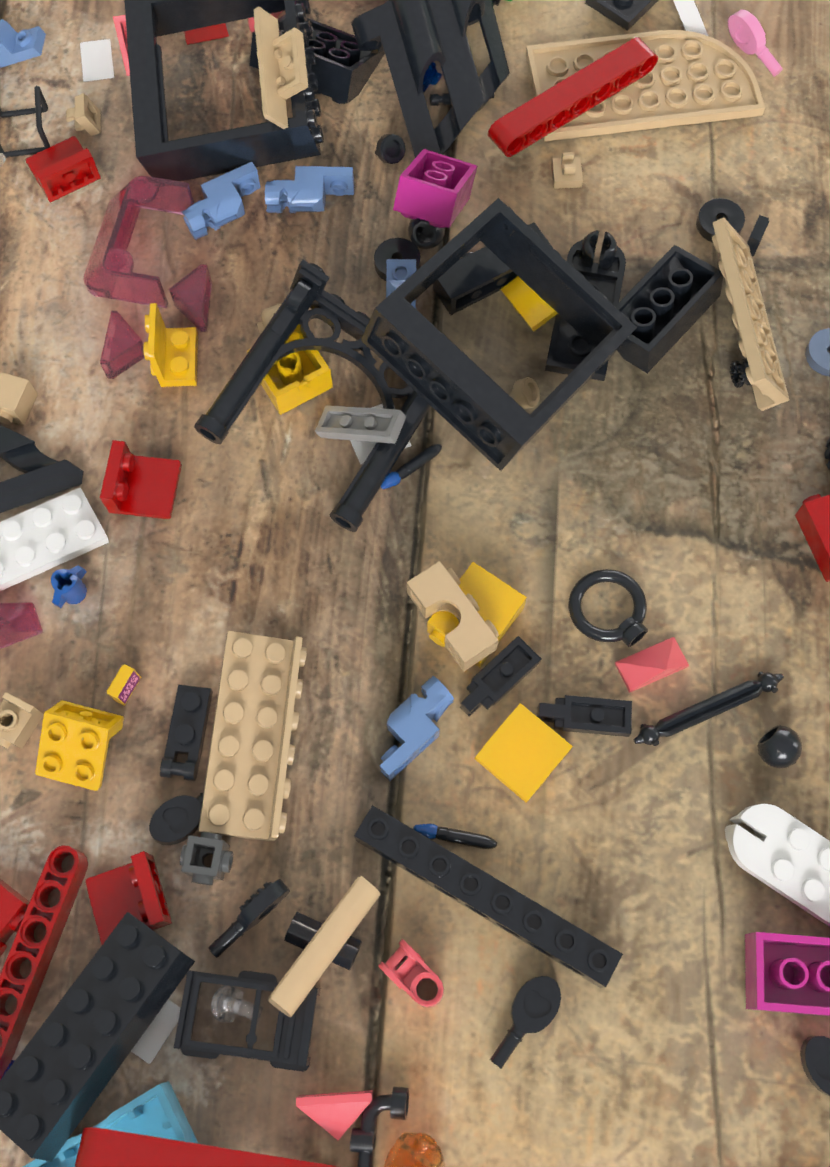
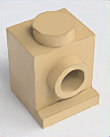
M5 692L2 697L4 700L0 705V745L8 749L13 744L23 749L44 714L30 704ZM13 718L12 724L9 725V726H7V725L9 724V722L11 721V719Z

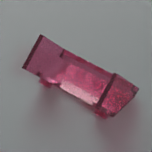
M138 176L132 179L109 201L83 277L85 286L90 294L144 305L157 303L158 307H168L169 303L159 277L132 272L134 261L127 249L141 208L183 215L181 211L194 204L189 183L150 176Z

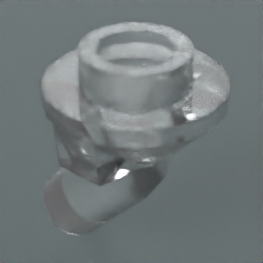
M224 985L215 992L212 998L211 1012L216 1020L223 1023H232L238 1015L252 1020L254 1004L242 1000L244 992L237 987ZM261 1006L259 1008L258 1021L263 1011V1007Z

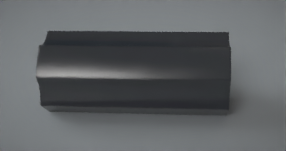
M296 912L286 932L284 941L305 949L323 923ZM350 936L332 963L350 970L360 950L362 941Z

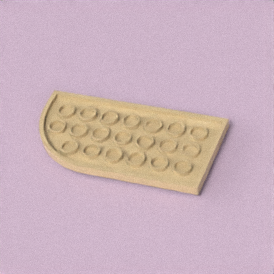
M658 30L526 46V59L535 97L635 37H639L658 56L657 64L650 73L543 137L544 142L763 116L765 110L759 84L746 61L729 46L704 34L685 30Z

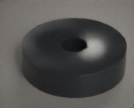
M723 198L712 199L706 202L699 211L696 220L697 230L703 238L713 243L712 236L715 235L713 222L724 217L740 235L745 223L743 210L731 200Z
M391 238L382 242L374 254L375 270L384 281H386L387 259H416V271L421 266V256L418 247L410 240L404 238Z

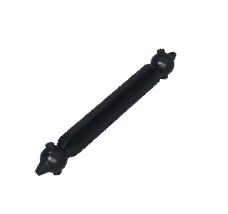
M761 671L757 675L759 677L758 680L746 681L659 720L655 726L642 724L640 726V734L633 739L634 743L657 746L659 745L658 740L660 737L672 736L759 697L762 691L776 693L778 691V683L784 676L783 674L763 673Z

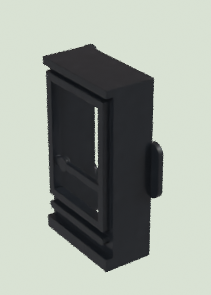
M187 970L174 1048L181 1049L182 1054L186 1056L215 1059L222 1054L270 1061L274 1068L306 1071L310 1066L311 1057H308L316 1000L317 996H320L321 988L313 987L292 1017L285 1015L279 1010L273 1051L253 1049V1046L257 1041L255 1033L262 990L273 992L279 984L276 976L268 973L242 971L238 977ZM201 982L256 989L250 1033L246 1036L247 1048L191 1040Z

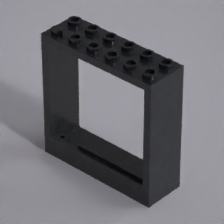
M124 0L136 158L157 185L228 173L250 162H253L255 167L321 155L320 143H324L322 127L317 122V117L321 116L319 100L315 98L314 91L318 90L316 73L312 72V65L316 64L313 47L309 45V40L313 39L311 23L307 21L306 14H310L309 0ZM257 7H261L269 14L285 11L286 18L283 21L284 33L294 27L303 33L308 88L291 97L293 117L288 118V128L282 129L272 122H265L169 141L162 49L157 44V37L254 17L253 10Z
M498 198L375 307L361 341L495 467L502 471L614 355L637 327L625 314L621 313L607 300L603 293L599 292L579 271L575 270L562 258L558 251L548 245L534 229L530 228L510 207ZM479 241L489 248L595 347L531 414L525 411L449 338L411 305L417 297Z

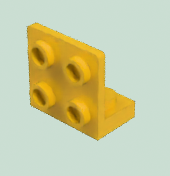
M150 303L149 315H145L144 320L146 333H149L148 341L144 342L143 350L145 360H150L152 376L157 377L161 387L197 386L198 332L196 327L166 328L157 303Z
M61 700L44 712L35 774L98 791L102 786L109 739L122 729L124 716Z

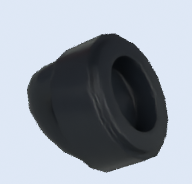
M383 135L377 142L375 155L384 163H398L405 155V143L399 135Z

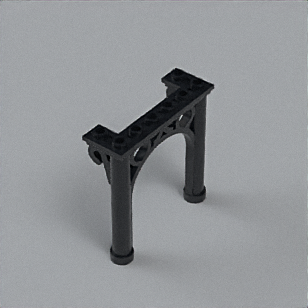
M302 259L290 287L291 291L206 415L202 414L199 417L194 428L207 440L215 444H222L229 430L271 368L283 357L303 350L326 351L352 362L368 376L376 387L382 400L383 409H394L392 398L407 396L406 401L400 408L405 414L406 419L396 443L376 442L342 498L330 513L331 519L338 525L349 531L356 532L363 522L362 516L431 406L408 384L403 389L388 387L384 378V371L391 368L383 362L377 370L375 368L377 361L373 358L371 349L361 341L370 318L362 312H356L351 309L338 295L326 292L324 289L330 277L318 265L309 264ZM314 318L323 320L324 323L331 327L333 335L328 338H315L308 326V322ZM298 324H300V331L304 339L285 344ZM341 329L354 337L356 341L343 339L341 343H338L337 340Z

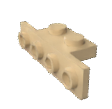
M257 7L253 11L263 116L282 129L288 128L286 99L308 88L303 33L294 27L279 36L278 19L261 7Z

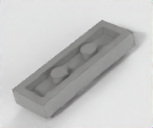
M326 405L315 432L321 438L395 444L406 416L401 410Z

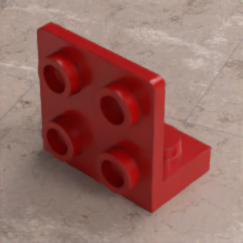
M72 136L25 159L50 203L101 179L88 148L83 149L76 136Z
M112 440L100 499L109 513L170 519L182 464L179 460L136 456L130 452L125 441Z
M145 851L131 856L132 863L86 879L85 883L101 945H103L127 912L152 930L172 924L154 856Z

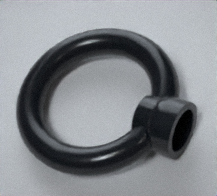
M611 569L597 570L582 577L573 587L568 602L569 614L576 628L588 638L609 643L622 640L628 647H631L639 642L648 632V629L642 624L647 611L645 594L640 585L629 575ZM602 582L616 583L624 587L633 599L634 608L632 616L623 621L616 629L595 627L583 615L581 608L582 598L585 592L595 584Z

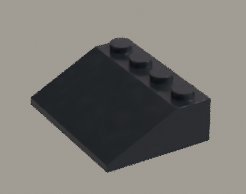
M286 14L278 18L279 36L284 34L283 21L286 18ZM307 18V21L311 23L313 39L309 40V45L313 47L316 64L312 65V72L316 73L318 90L314 91V93L331 97L332 101L336 103L347 104L360 94L384 56L385 51L378 52V49L370 51L359 50L354 35ZM254 31L252 34L249 66L259 69L256 33Z

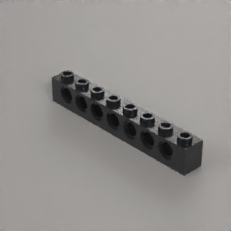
M371 806L354 835L357 842L599 988L607 987L623 955L621 952L377 807Z

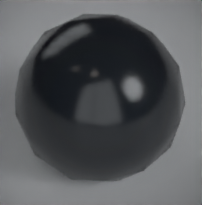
M420 218L412 219L408 227L411 241L421 249H432L438 246L445 234L444 228L434 227L429 224V221Z
M781 725L775 726L766 732L757 745L758 753L762 760L769 766L776 768H787L795 764L802 752V742L797 732L790 727Z

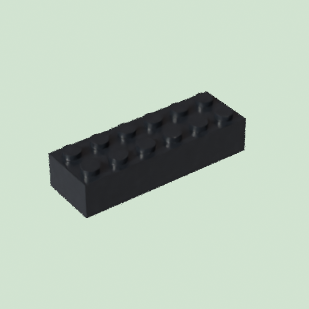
M127 912L0 1080V1130L31 1158L52 1162L195 961Z

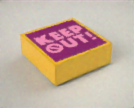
M124 664L107 689V694L114 701L125 706L142 677L135 669Z

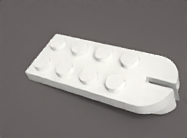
M81 487L0 522V591L109 543L108 537Z
M771 804L749 806L738 815L732 817L730 821L735 824L726 826L725 835L730 854L737 865L830 927V841L781 808ZM744 823L752 828L755 836L738 824Z

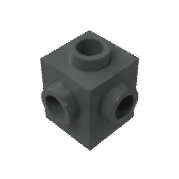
M201 832L200 837L188 836L187 845L184 844L182 847L180 866H182L181 871L192 876L191 882L213 885L214 879L223 881L225 872L230 873L233 863V851H229L230 845L221 840L222 835ZM212 854L211 867H206L204 859L207 855Z

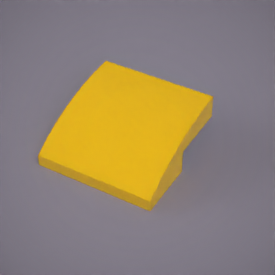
M519 276L500 289L533 332L558 314Z
M520 703L474 759L527 803L573 746Z

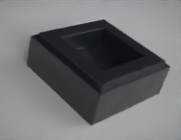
M759 215L747 242L753 257L769 224V218Z

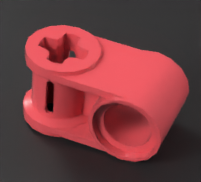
M402 939L399 942L400 947L385 963L380 962L378 967L416 1003L422 1007H434L443 998V983L425 964L423 958ZM407 958L406 961L396 970V968L403 962V960ZM427 979L433 980L438 987L437 995L429 1001L422 1000L417 992L419 984Z

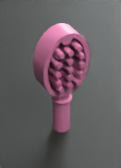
M740 10L731 15L728 19V28L735 44L748 55L756 54L757 58L763 62L774 77L777 76L783 68L769 52V48H766L765 32L756 17L747 10Z

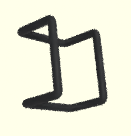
M39 86L34 87L35 108L2 112L0 108V117L36 114V127L44 147L4 152L0 144L1 157L31 155L51 147L42 128L41 113L48 111V105Z

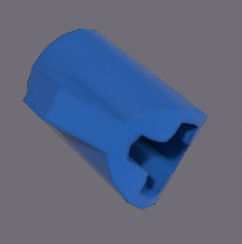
M79 565L70 570H56L51 576V584L55 590L52 603L62 608L65 602L69 604L82 602L86 597L87 588L81 579L87 571Z

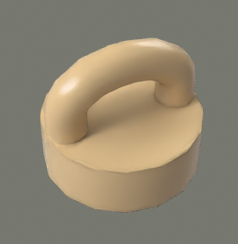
M530 377L515 381L509 396L523 409L535 407L540 400L537 383Z

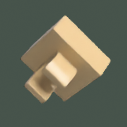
M85 93L75 96V107L66 110V121L71 122L75 120V130L82 131L85 129L91 137L100 134L101 111Z
M563 152L562 158H552L553 188H582L581 158L574 157V152Z

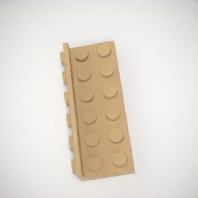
M723 217L713 222L715 235L712 236V241L717 252L721 254L718 264L726 281V296L732 304L734 312L732 320L740 336L739 348L742 355L748 361L749 367L745 368L746 375L753 387L757 407L764 411L789 401V396L749 245Z
M234 631L227 632L198 833L209 832L222 836L275 841L278 839L279 833L284 834L287 813L282 812L283 799H288L291 787V779L286 778L287 765L293 764L295 745L290 744L291 731L296 732L299 721V712L294 711L295 699H300L303 687V680L298 679L299 667H304L307 648L302 647L303 637L296 636L294 640H286Z

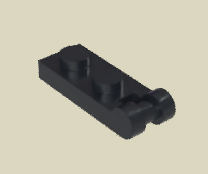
M178 685L165 754L160 766L161 777L172 778L173 775L183 776L184 780H196L213 694L211 688ZM178 754L188 755L186 763L176 762Z

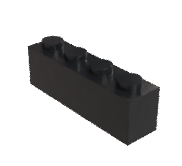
M535 222L528 225L551 246ZM485 246L475 252H468L433 283V290L449 314L453 315L500 291V289L515 279L517 275Z

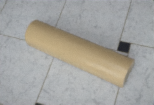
M358 876L270 994L268 1002L285 1015L293 1016L379 898L380 892L364 877Z

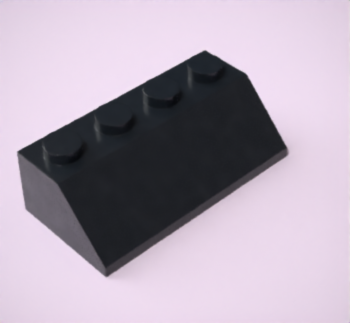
M674 245L615 306L637 327L617 350L622 358L648 374L720 297L723 282L721 271Z

